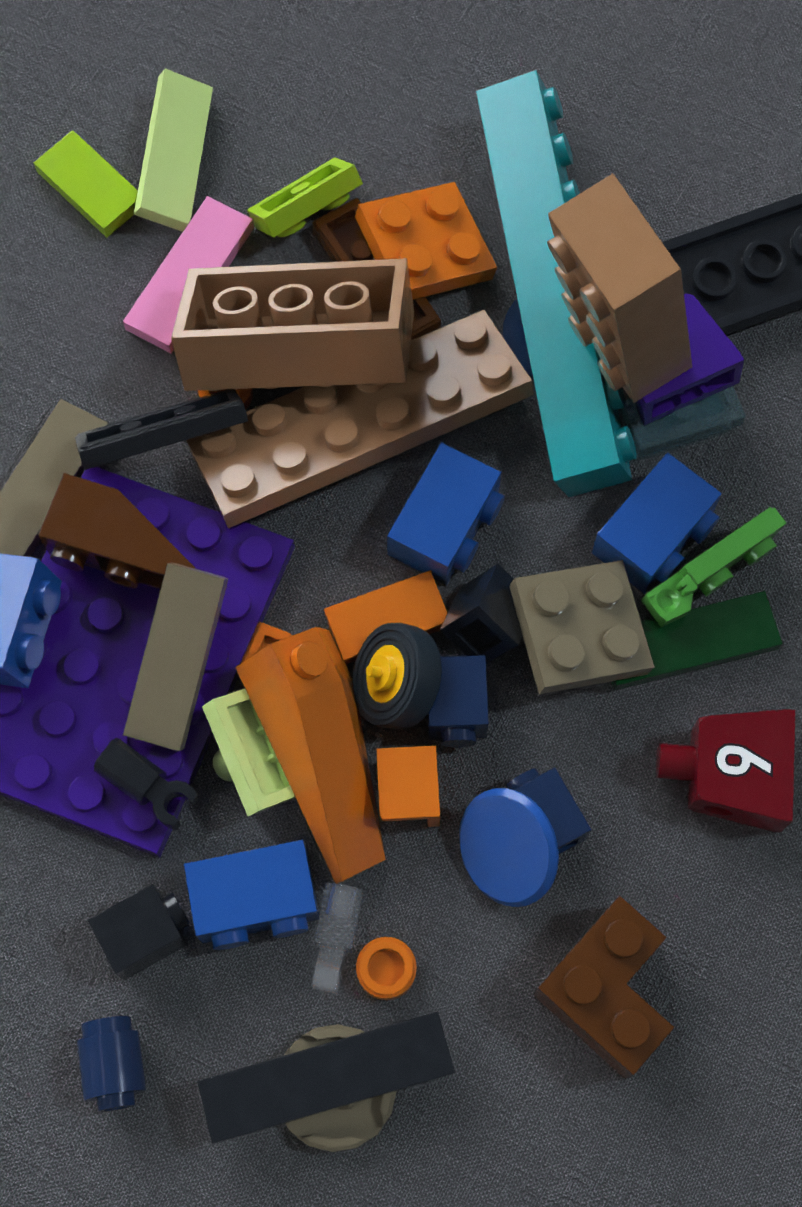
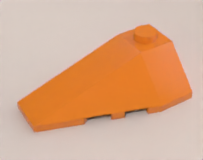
M314 627L269 644L235 668L335 884H338L386 860L360 713L355 701L353 679L328 629Z

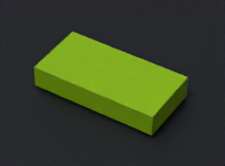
M73 130L33 162L37 173L106 238L134 215L138 190Z

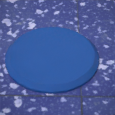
M494 788L484 791L469 803L460 823L459 847L463 864L471 880L487 897L505 906L523 907L541 899L551 888L559 863L556 835L546 814L531 798L509 788Z

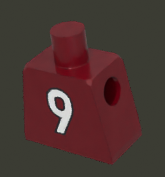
M783 709L700 717L692 728L690 745L659 743L656 757V778L689 781L688 809L694 812L772 832H782L793 822L796 710Z

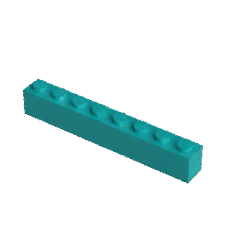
M537 70L477 90L476 94L553 480L568 497H573L633 480L629 461L636 459L637 455L628 426L621 428L618 409L625 408L626 406L623 389L620 388L614 391L610 387L597 364L601 358L593 343L584 347L571 328L568 321L571 313L561 296L565 290L554 270L559 265L547 244V241L554 238L548 213L580 194V191L574 179L568 180L566 166L573 164V156L565 133H558L556 120L564 117L558 93L555 87L547 89Z

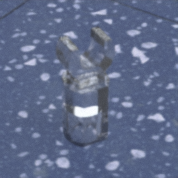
M326 883L314 940L315 946L320 947L312 986H314L316 991L338 994L345 952L352 953L364 895L363 889L336 883Z

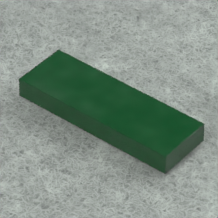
M762 591L691 609L685 617L662 628L654 618L641 621L654 668L648 675L612 681L615 691L779 650L783 643L766 592Z

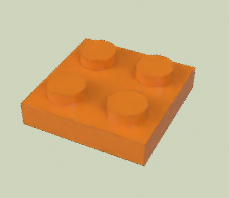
M455 182L358 204L355 218L374 259L407 258L413 300L493 279L497 265Z

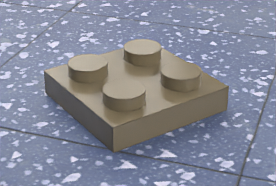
M623 560L517 577L510 584L509 588L539 694L648 675L654 668Z

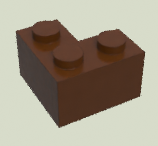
M619 895L538 987L534 996L624 1079H627L639 1070L674 1029V1026L627 985L629 980L667 937Z

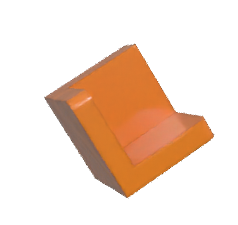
M436 746L376 749L381 820L427 819L428 827H439L440 803Z

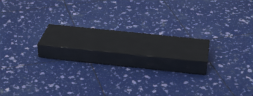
M437 1011L201 1079L197 1083L212 1144H217L455 1074V1070Z

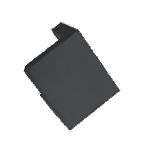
M499 564L491 567L458 590L440 628V631L466 656H485L486 664L518 646L523 636L509 588L514 578Z

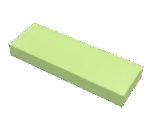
M166 68L158 77L134 215L183 232L191 221L213 87Z

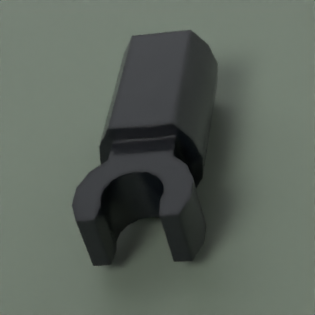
M119 738L111 740L94 764V771L137 803L144 806L150 802L159 821L169 829L178 830L181 826L178 819L167 811V806L173 798L184 797L194 805H197L200 801L193 787L186 782L177 780L167 782L165 780L166 772Z

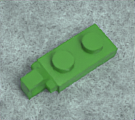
M769 507L684 565L679 572L649 591L641 599V602L646 606L661 628L685 617L691 611L693 594L699 589L706 597L734 577L729 569L744 559L749 566H752L777 547L772 538L787 524L775 507L773 509Z

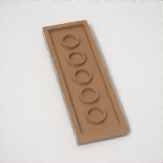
M481 310L411 340L407 380L405 383L333 385L329 387L304 386L246 411L248 422L187 439L186 442L229 529L534 395L532 379L486 311Z

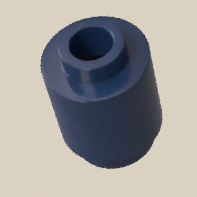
M114 1016L81 1024L83 1038L77 1040L84 1101H97L98 1112L114 1111L135 1106L134 1095L145 1092L146 1084L139 1031L132 1030L131 1017Z

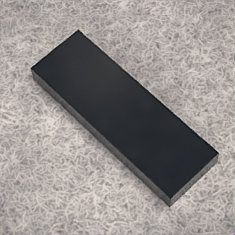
M227 389L79 433L75 440L83 468L87 470L248 422L244 403L235 389Z

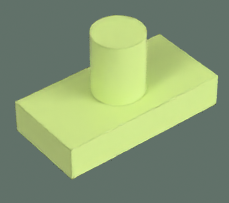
M246 689L212 699L203 705V711L219 747V750L213 757V768L221 779L233 781L247 816L249 817L294 799L293 790L289 785Z

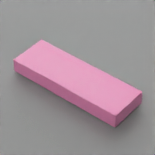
M207 196L123 320L125 330L172 354L174 348L171 336L188 270L193 268L229 267L253 231V219Z

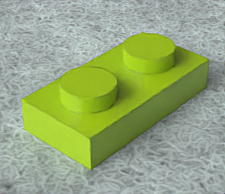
M334 157L247 209L250 218L253 219L256 229L273 238L276 236L286 237L303 228L306 224L305 218L320 209L324 211L331 210L345 203L350 198L349 192L362 185L363 182L354 164Z

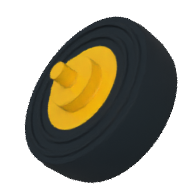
M403 623L384 624L367 637L355 662L353 688L356 706L360 714L368 722L389 729H407L418 724L428 714L436 700L442 673L440 653L434 639L426 631Z

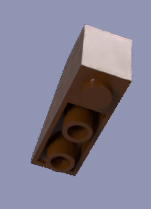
M63 473L38 534L46 550L51 555L50 559L53 562L74 571H83L84 566L104 571V576L108 580L127 588H137L138 584L142 583L160 590L167 563L173 562L195 568L118 489Z

